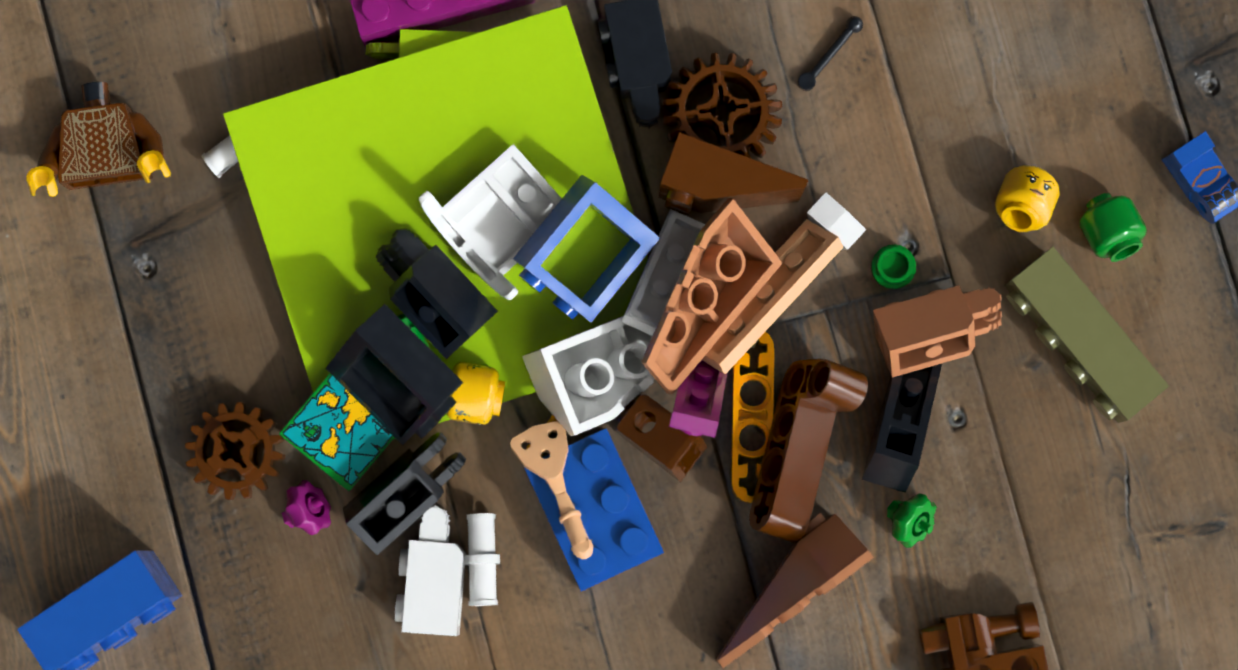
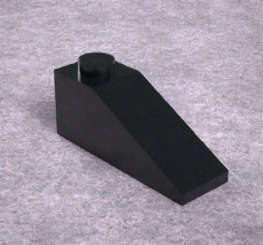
M942 363L893 378L892 376L890 377L871 441L862 480L906 493L920 464Z

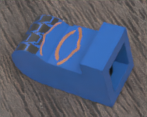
M1205 131L1163 158L1162 161L1189 201L1193 202L1201 216L1209 223L1214 224L1238 208V185L1227 173L1212 149L1215 145Z

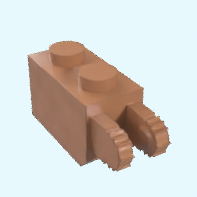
M955 286L945 290H935L927 295L903 302H893L885 307L873 310L876 339L892 378L969 356L975 347V336L989 333L990 330L994 331V329H998L1001 326L1002 311H999L1001 309L1000 301H1002L1001 294L995 288L990 289V287L963 294L960 286Z

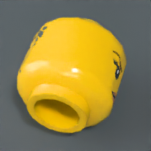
M1028 165L1014 167L1006 174L995 200L996 212L1005 225L1017 232L1039 230L1049 223L1060 195L1059 185L1054 177L1042 168Z
M465 362L457 363L452 371L464 383L452 395L457 403L446 414L451 420L486 425L491 421L492 416H500L506 381L499 380L498 371L493 367Z

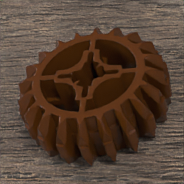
M718 53L711 54L710 67L707 68L700 57L694 59L693 65L696 74L694 75L689 69L682 67L679 70V76L685 85L677 81H671L668 89L677 97H666L663 100V107L675 111L663 116V125L677 126V128L668 133V141L676 142L679 132L702 140L689 126V124L696 123L697 127L706 126L716 133L718 143H720L718 147L751 158L748 153L751 151L756 157L763 158L766 150L759 141L773 145L777 137L767 128H780L782 124L781 118L769 114L777 112L782 108L781 100H767V98L776 93V84L771 83L762 87L761 83L767 77V71L761 69L754 76L751 75L749 72L751 71L753 60L749 58L744 61L742 68L736 67L737 58L734 53L729 54L727 65L720 64ZM725 80L745 88L753 97L754 102H749V99L733 97L728 91ZM711 82L712 98L705 104L696 105L694 110L685 111L686 103L691 94L700 86ZM719 94L721 96V104L727 105L726 111L729 108L733 110L729 114L725 131L723 121L717 120L718 115L716 117L711 115L715 113ZM758 115V125L754 132L742 142L733 144V126L738 122L748 120L749 116Z

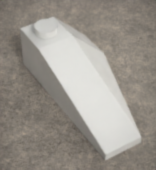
M624 316L522 356L538 398L570 436H575L615 419L625 409L624 407L654 383L655 378L641 363L652 335L621 322Z

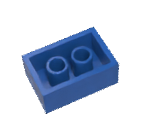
M607 428L568 445L569 451L563 471L566 492L575 509L581 512V521L588 538L592 540L593 553L588 559H580L573 554L571 550L572 545L563 524L559 522L561 514L556 497L546 481L524 467L580 591L664 553ZM550 454L543 457V459L549 458Z
M135 550L17 630L43 670H87L100 661L96 654L101 650L107 651L111 648L116 650L138 635L134 629L141 623L143 625L150 622L155 624L174 612L176 608L173 602L183 595L154 551Z

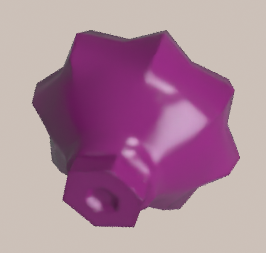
M302 480L297 486H292L286 491L287 505L282 512L283 521L291 528H301L310 535H315L320 529L330 526L332 506L326 500L321 488L314 487L308 480Z

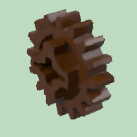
M237 402L234 412H230L226 404H218L219 416L215 417L205 411L202 413L206 425L203 428L191 426L190 430L198 438L196 442L185 443V448L195 451V457L188 460L186 466L191 468L199 467L200 472L193 480L198 484L209 480L210 484L207 493L210 495H216L221 488H224L226 500H234L237 490H240L244 499L252 498L251 487L256 486L260 490L266 491L268 485L264 478L267 475L279 477L280 472L273 467L274 460H284L285 454L275 451V445L283 442L284 438L280 435H271L270 431L277 423L274 419L261 422L263 410L255 407L247 415L245 403ZM241 421L252 425V427L238 433L233 432L226 426V423ZM211 437L214 440L213 455L207 459V444ZM226 439L237 444H244V447L240 450L244 463L232 458L227 459L231 450ZM264 443V458L259 466L256 462L257 448ZM231 469L237 470L245 479L230 482L218 476L225 474Z

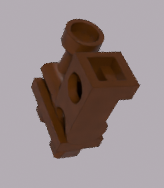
M1033 602L1017 604L1014 609L1015 614L984 616L979 613L967 612L940 617V623L919 629L923 654L947 650L950 667L938 670H1048L1043 645L1033 644L997 652L995 638L1017 632L1023 640L1040 638L1039 620Z

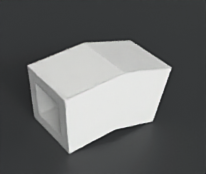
M827 193L807 212L809 221L839 237L843 245L841 250H848L866 231L844 207Z

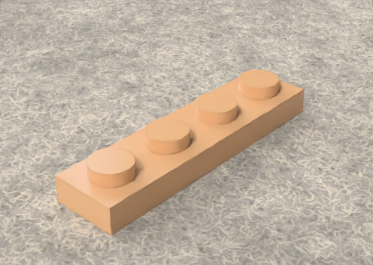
M806 219L775 252L783 262L782 265L702 360L723 374H726L841 251L843 245L839 237Z

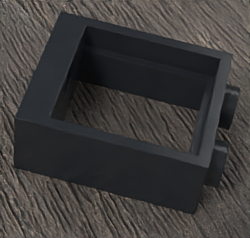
M385 304L354 331L325 368L402 445L415 433L421 439L424 438L457 403L452 395L464 383Z

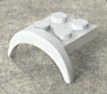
M513 144L443 207H441L429 191L424 192L419 197V203L432 224L472 270L499 295L511 300L518 294V290L503 275L517 264L513 260L514 256L562 198Z

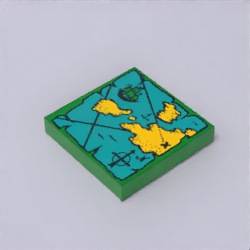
M332 374L326 377L279 433L280 436L348 492L395 438Z

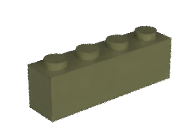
M1054 247L1043 253L1004 285L1010 292L1006 297L1013 308L1020 315L1028 314L1038 326L1035 330L1038 338L1051 351L1056 348L1067 361L1064 364L1067 373L1077 384L1082 386L1085 383L1096 396L1093 399L1094 405L1106 419L1112 420L1114 418L1118 423L1128 421L1170 387Z

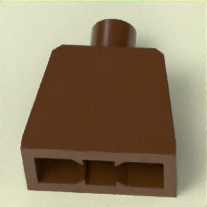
M643 393L637 401L633 399L624 407L625 409L615 418L619 421L616 430L626 441L681 483L708 447L701 436L688 435L680 429L669 427L672 413ZM655 422L652 430L646 433L642 432L643 427L647 423Z

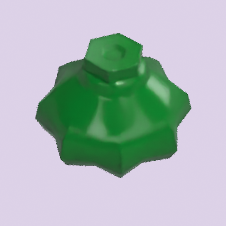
M920 493L906 501L893 500L887 508V517L892 520V536L897 541H900L905 548H911L917 542L923 541L927 533L930 534L933 531V525L935 524L934 514L937 508L935 503L931 502L926 495Z

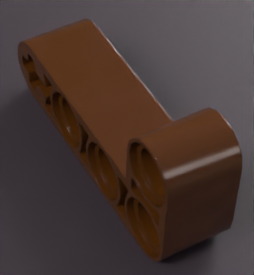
M824 358L798 360L789 366L782 381L750 509L749 521L752 529L793 543L798 542L804 536L810 522L836 412H851L862 404L868 388L867 377L864 373Z

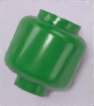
M1103 193L1094 197L1086 204L1088 210L1082 215L1079 224L1081 231L1097 257L1110 258L1111 262H1117L1132 256L1142 248V240L1147 232L1146 225L1129 197L1122 195L1112 197L1110 193Z

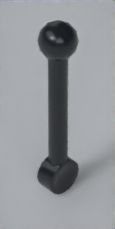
M850 17L846 22L847 28L809 73L806 72L800 75L798 85L801 90H812L816 84L815 78L850 36L862 30L863 21L860 17Z

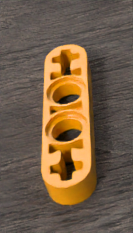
M764 332L758 339L759 345L766 346V353H760L757 358V369L766 367L767 376L759 373L740 375V366L747 369L750 367L749 353H745L733 366L731 488L736 498L750 504L754 496H748L747 489L739 487V479L747 477L748 463L738 465V455L749 459L764 456L773 421L775 348L773 340L767 332ZM757 381L763 385L766 392L763 403L758 406H749L743 402L740 390L744 383ZM746 426H757L762 429L765 435L764 445L757 451L746 450L740 443V432ZM758 463L755 465L756 478L759 477L761 464Z

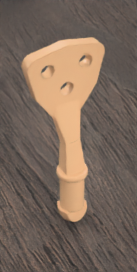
M558 421L532 426L512 438L510 441L511 450L526 469L546 481L556 497L561 514L559 522L563 524L572 545L571 550L573 554L580 559H588L593 553L592 540L588 538L581 521V512L575 509L566 492L563 477L569 451L566 430ZM552 432L558 434L554 439L548 437ZM524 443H530L531 445L528 449L522 448ZM545 452L550 454V457L547 459L541 457Z

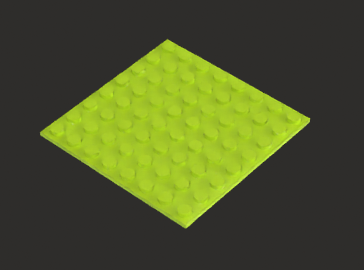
M567 5L223 113L313 393L330 374L325 369L354 331L385 304L396 316L403 314L390 300L389 287L394 281L383 270V266H380L375 257L378 249L383 244H390L393 237L392 234L397 229L406 228V230H410L429 250L437 245L498 310L491 319L447 359L429 340L428 344L429 348L451 370L459 362L495 368L498 371L499 380L506 381L502 403L536 392L522 356L624 316L648 261L646 255L592 322H589L579 313L572 320L552 303L557 295L545 286L541 292H538L519 276L524 268L518 263L503 275L516 287L518 294L511 300L499 295L451 247L432 224L419 203V197L424 192L429 191L441 207H443L514 144L561 198L564 197L578 178L584 175L595 181L634 215ZM589 206L541 264V267L582 299L630 239L593 207ZM445 414V415L441 418V420H440L439 423L444 422V421H448V420H451V419H449L448 416H447V414Z

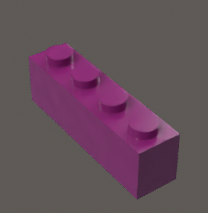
M350 0L358 31L365 48L369 43H388L399 40L400 29L436 30L535 3V0Z

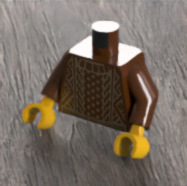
M90 82L81 86L84 108L62 112L61 122L54 126L41 153L37 167L32 168L27 173L26 181L31 196L36 195L35 192L39 187L46 185L49 196L54 197L58 194L57 178L59 183L68 190L138 180H145L146 183H150V179H153V171L160 169L165 178L169 177L171 172L164 160L162 137L146 117L141 113L133 112L125 103L110 104L108 83Z

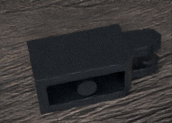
M624 0L604 4L605 18L597 19L602 46L610 44L613 61L606 62L610 88L619 87L621 99L630 98L636 123L639 124V127H648L650 129L651 126L656 123L658 124V119H660L659 114L661 111L659 109L661 106H659L658 92L665 91L671 82L672 74L658 0Z
M406 228L397 229L392 234L393 237L390 244H383L375 256L380 266H383V270L394 281L389 287L390 300L447 359L491 319L498 310L437 245L429 250L410 230L408 231Z
M441 432L433 434L414 452L409 448L343 507L346 525L376 555L381 553L440 499L444 493L442 486L464 465L466 458L460 452H455L447 457L434 471H431L425 465L446 445L447 438Z

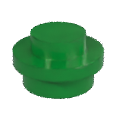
M895 244L887 245L878 250L871 262V272L875 281L882 287L900 289L909 284L916 272V261L907 248Z

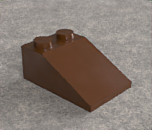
M679 132L660 183L659 198L666 200L664 205L666 208L684 215H690L691 210L699 213L717 211L728 198L734 199L740 208L799 202L809 179Z

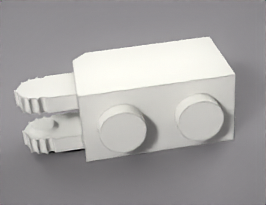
M436 505L429 508L421 517L423 521L420 523L419 541L409 540V549H401L399 576H406L405 595L397 594L395 621L402 622V632L458 636L460 635L465 576L464 556L466 553L459 544L449 543L450 525L448 523L451 521L449 520L450 515L447 514L448 511Z

